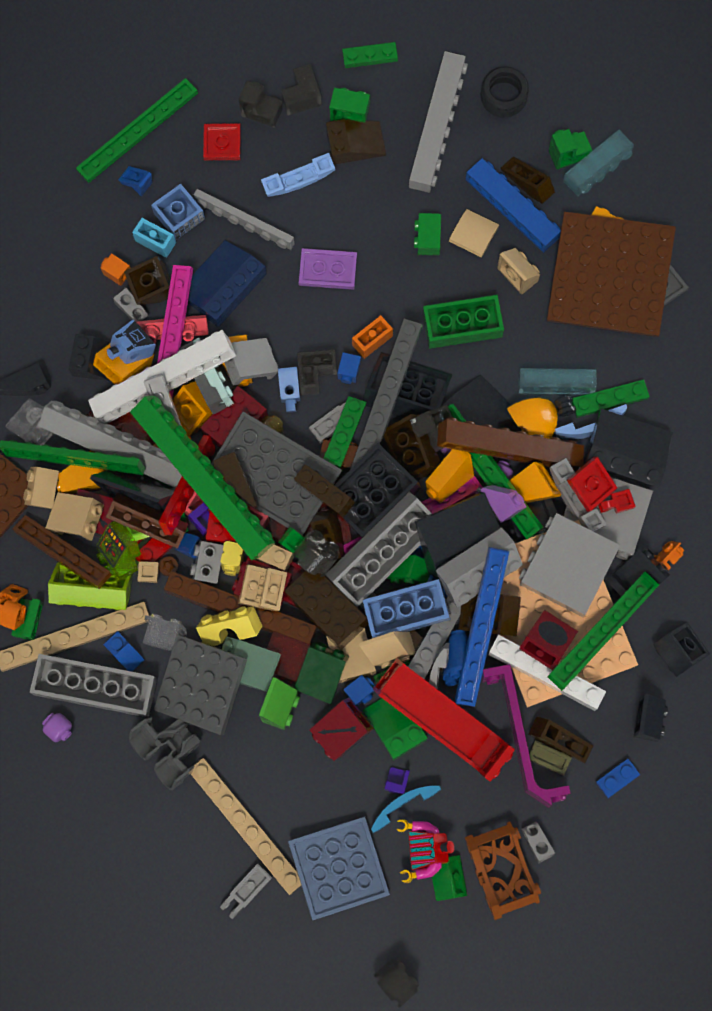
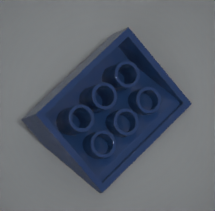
M224 240L192 275L188 304L200 314L206 315L210 322L219 327L267 275L266 267L251 254Z

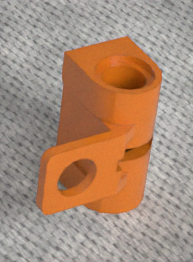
M11 584L0 592V625L15 630L24 624L26 606L18 603V600L28 593L27 589ZM11 590H17L20 593H13Z

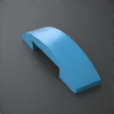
M440 786L417 788L395 799L381 812L371 829L373 834L390 823L387 817L388 814L418 795L421 796L423 801L427 800L441 791Z

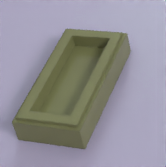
M538 741L534 742L529 753L530 761L564 776L572 758Z

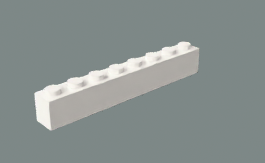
M223 330L214 332L204 340L197 341L194 345L178 351L177 354L163 359L160 363L146 368L143 372L129 377L126 381L113 385L107 391L96 394L88 400L94 417L99 422L107 424L130 412L145 396H149L144 380L163 374L170 391L234 358L236 353Z

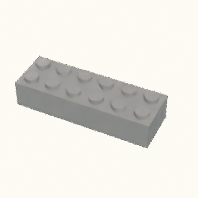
M408 492L325 575L358 607L421 545L415 521L432 513L418 498Z
M39 654L30 693L34 696L149 718L157 678L152 675Z

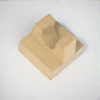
M139 562L138 582L158 583L159 563Z

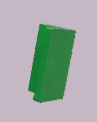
M20 599V604L26 606L25 621L20 627L12 630L11 635L17 638L34 640L44 603L38 599Z
M460 855L448 857L449 861L442 864V868L432 877L436 901L467 896Z

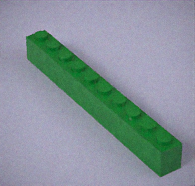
M154 395L145 396L130 413L251 560L260 558L276 543L272 539V534L261 526L258 517L252 514L247 509V504L237 497L234 488L223 480V475L218 470L213 468L210 464V459L199 451V447L194 441L189 439L185 429L175 422L174 416L162 406L161 400Z

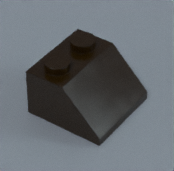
M158 256L124 271L137 305L161 303L168 299L171 279L165 264Z

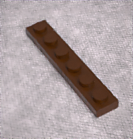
M26 515L12 528L16 534L97 589H100L112 576L109 570Z

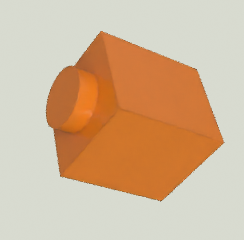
M111 253L109 257L103 260L100 268L103 275L122 286L127 279L124 271L130 269V265Z

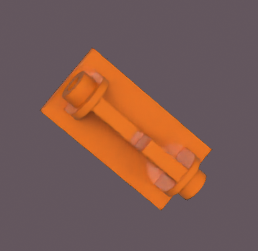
M670 541L662 547V551L655 555L654 558L659 563L662 562L669 570L671 566L667 561L669 560L672 564H675L683 556L684 549L680 546V542Z

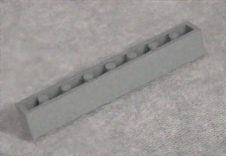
M444 52L409 179V188L430 193L431 188L436 186L437 176H435L436 170H440L442 160L439 159L440 154L444 155L446 144L444 140L449 137L451 129L448 125L449 122H453L455 111L452 110L458 104L459 95H457V92L462 89L464 81L461 77L462 74H466L468 64L465 63L466 56Z
M50 401L44 407L39 427L94 452L98 451L107 455L118 454L122 457H137L145 467L144 474L174 488L177 487L182 475L160 448L152 446L148 441L134 438L130 433L121 432L112 425L103 424L94 417L85 416L79 410L65 407L61 402Z

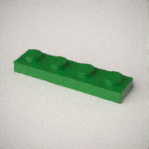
M640 380L575 397L572 404L576 407L575 415L578 418L600 412V409L609 410L625 404L628 405L647 400L650 396L645 381Z
M348 396L323 458L340 469L365 410V401Z

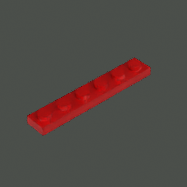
M203 435L198 444V449L203 455L211 459L216 448L211 437ZM183 476L159 520L165 535L173 534L194 493L193 488Z

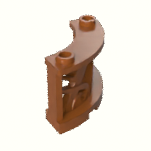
M507 822V825L475 837L473 835L465 837L470 857L476 868L477 878L480 886L483 887L485 899L494 920L502 918V915L529 904L540 903L538 895L541 894L538 883H534L518 841L521 839L517 827L513 828L511 822ZM509 835V845H504L503 839L499 843V848H497L495 840ZM491 841V846H480ZM514 848L516 856L509 853V851ZM489 853H491L492 861L489 865H486L483 860L485 857L490 859ZM496 855L502 856L514 864V871L508 885L500 878L487 876V873L496 864ZM521 870L523 872L525 880L519 879ZM494 883H500L504 887V891H502L501 887H499L498 891H495L493 889ZM522 885H525L530 894L517 899L512 893L515 889L516 892L523 894L520 888ZM509 896H510V897L512 898V900H513V901H511V902H508V903H505V904H503V905H500V904L503 903Z

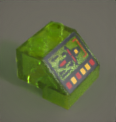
M111 522L96 545L99 552L96 555L100 563H105L107 565L105 568L111 572L112 576L114 575L117 581H120L138 571L135 558L140 556L141 552L137 541L128 529L120 523Z

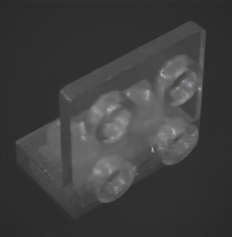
M30 398L5 425L8 430L21 437L25 442H31L35 445L43 446L54 434L38 426L44 407Z
M157 614L145 615L144 619L148 626L143 644L172 651L176 636L182 635L186 637L187 630L181 624V621L176 619L166 621Z

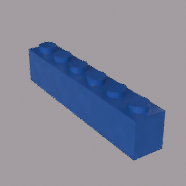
M482 158L467 171L466 181L543 253L559 239L561 233L559 226L549 221L546 214L542 210L535 208L533 202L521 195L520 190L516 186H512L507 182V178L503 174H499L490 162H486Z

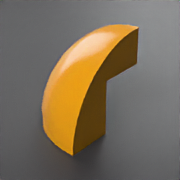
M531 398L515 403L507 408L517 426L526 432L527 435L540 434L544 436L543 438H552L557 426L558 415L556 407L551 401L543 398Z

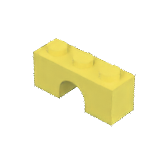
M243 606L235 611H223L213 616L206 615L201 618L196 629L203 643L215 646L222 644L228 635L226 628L233 630L239 640L257 636L262 628V624L254 606L247 608Z

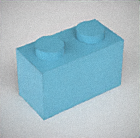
M141 218L132 232L135 242L166 258L176 244L174 234L144 218Z

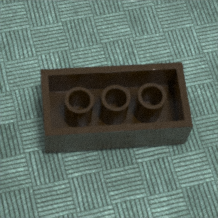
M313 564L284 591L287 598L339 650H342L369 624L367 618Z

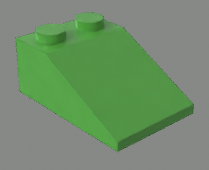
M273 677L259 714L262 722L283 730L286 729V726L290 727L293 720L291 712L293 707L297 708L300 701L298 691Z

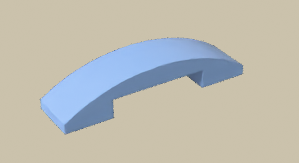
M327 153L312 159V163L282 175L276 173L261 179L267 196L289 193L326 177L336 170L330 154Z
M625 404L608 411L623 416L627 410V405ZM570 423L556 428L553 435L554 438L567 440L591 437L596 423L575 429L574 424Z

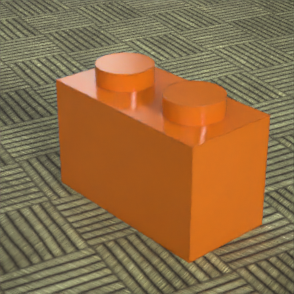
M380 315L352 337V346L365 359L393 337V328Z

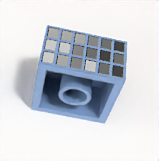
M179 184L151 204L154 215L168 232L174 234L175 240L205 220L203 210L182 184Z

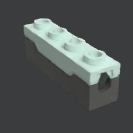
M200 338L195 339L194 341L182 346L179 349H186L194 345V343L200 341ZM219 366L194 378L207 406L213 414L234 404L231 399L233 396L229 386L225 387L223 383L226 381L224 375L216 369Z

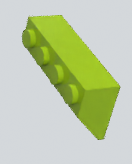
M57 562L48 582L49 603L126 610L130 599L133 569L104 567L111 572L112 576L100 589H97Z

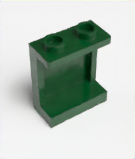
M313 642L308 649L294 689L331 704L336 695V689L349 656L345 655L346 653L342 650L328 648L322 642Z

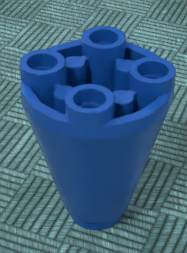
M455 630L450 633L448 643H450L449 660L447 667L443 669V680L446 686H455L459 683L469 638L463 630Z

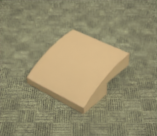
M466 209L455 227L449 242L482 257L491 239L497 232L499 224Z
M246 565L238 604L279 611L287 572Z

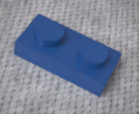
M627 759L599 779L596 784L608 799L640 774L631 761Z

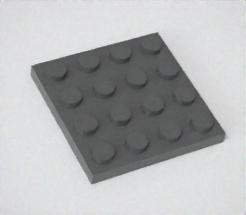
M177 635L154 710L218 735H224L247 658L182 635Z

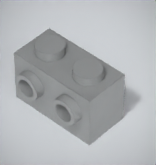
M199 541L198 545L195 544L193 556H196L195 564L192 563L190 568V575H193L192 579L217 584L224 545Z

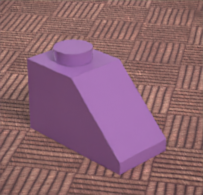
M489 485L481 489L500 522L511 519L527 507L523 497L516 490L496 485Z

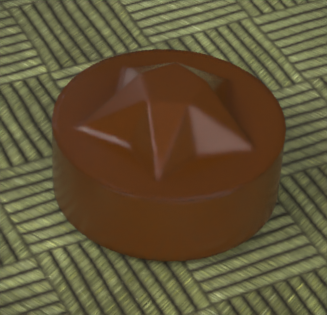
M164 557L160 561L159 570L164 576L169 577L171 571L178 572L179 565L173 557Z

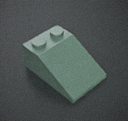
M226 637L222 650L247 658L240 684L267 692L281 654L238 639Z

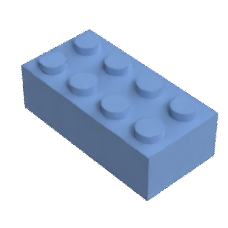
M439 579L363 600L372 638L393 631L408 632L451 620Z

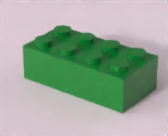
M498 295L423 306V319L429 349L503 338L504 326Z

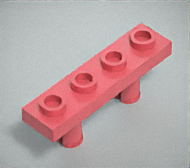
M206 315L185 317L182 335L185 341H192L194 336L209 335ZM164 319L137 321V324L154 343H156V340H161Z

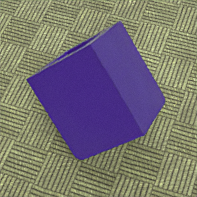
M204 502L188 515V519L203 536L207 533L209 508Z
M391 767L384 790L403 795L410 771Z

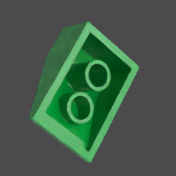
M383 698L363 709L364 714L393 761L428 739L420 726Z

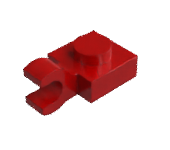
M630 489L612 493L610 495L611 500L601 502L598 505L600 513L615 509L616 514L636 507Z

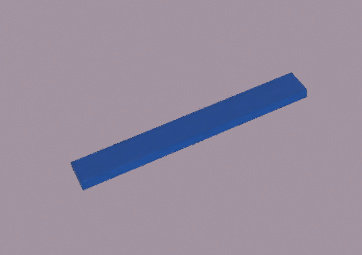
M488 548L454 701L456 704L474 707L476 705L508 561V550Z

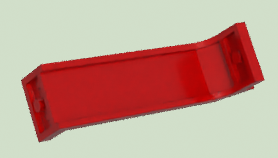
M398 658L395 659L373 688L381 698L469 763L490 782L499 775L501 767L513 756L515 749Z

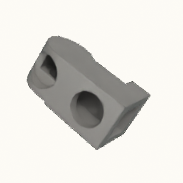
M127 288L113 298L114 303L131 321H143L148 316L143 307L136 304L133 295Z
M537 822L522 828V832L538 864L555 855L553 848Z

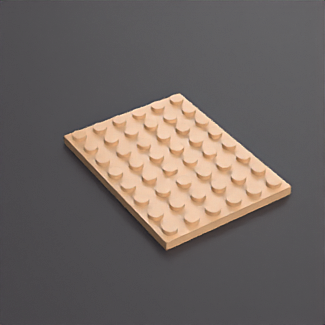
M579 520L574 521L575 523L581 525ZM539 534L515 543L523 565L504 577L500 594L521 597L517 636H500L521 646L543 611L546 610L578 631L558 662L559 664L614 604L604 580L584 618L520 586L522 580L519 579V576L524 568L528 569L530 565L528 559L532 551L537 552L539 545H537V541L541 536ZM623 626L577 674L578 677L589 683H594L638 666ZM511 667L527 708L562 695L560 692Z

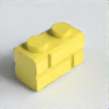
M224 542L220 563L226 575L236 576V574L240 573L245 552L238 543Z

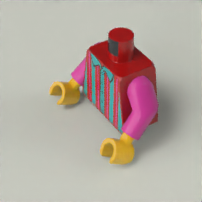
M405 819L398 820L397 822L405 824L404 829H397L399 832L412 829V831L408 832L411 870H415L412 873L408 870L401 871L400 874H409V878L402 880V882L410 883L413 878L419 880L433 877L442 868V864L449 861L448 853L454 852V843L447 841V835L439 833V829L429 822L412 821V823H408Z

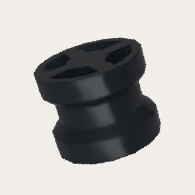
M572 396L561 397L554 401L555 406L558 407V417L569 416L576 412V407L572 404Z

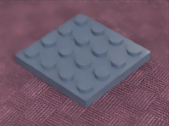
M365 817L288 841L312 921L390 895Z

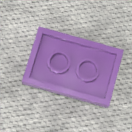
M302 248L299 286L354 290L357 252Z

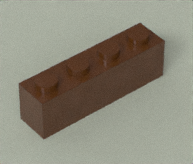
M116 493L106 515V518L177 549L188 526L187 523L179 520L173 534L165 535L159 524L162 512L119 493Z

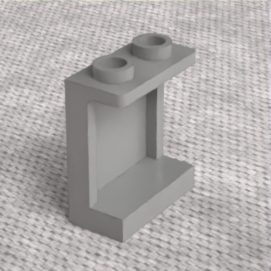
M267 338L231 343L236 356L224 363L232 385H238L244 379L266 376L267 379H272L278 373V364L275 362L272 348Z

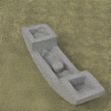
M565 458L551 466L550 471L555 485L562 494L561 497L576 520H579L581 526L595 532L607 525L597 508L592 511H586L567 482V479L575 473L568 460Z
M445 643L441 648L431 670L429 683L437 689L439 688L440 668H446L448 664L450 643Z

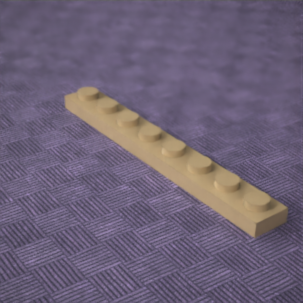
M142 602L127 607L126 610H119L0 651V669L4 672L36 661L39 654L51 656L115 634L117 631L121 632L150 622L151 619L146 603Z
M202 758L194 765L195 767L191 775L285 891L291 895L301 886L297 871L206 760Z

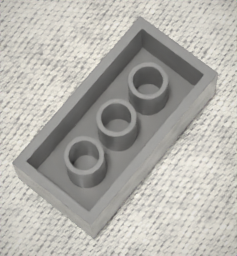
M503 528L498 529L436 570L445 593L457 608L478 595L489 547L509 551L504 577L523 565L514 541Z

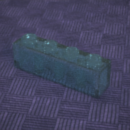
M618 130L565 173L563 182L577 196L582 193L586 194L595 182L599 183L605 178L607 172H613L622 160L626 161L631 157L634 144Z
M520 368L518 375L519 393H594L597 388L596 369Z

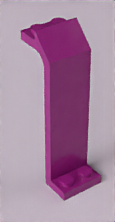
M504 665L483 669L482 683L487 682V685L499 683L500 679L502 681L524 792L547 808L551 807L552 803L564 801L566 796L571 794L569 786L542 789L535 783L511 666Z

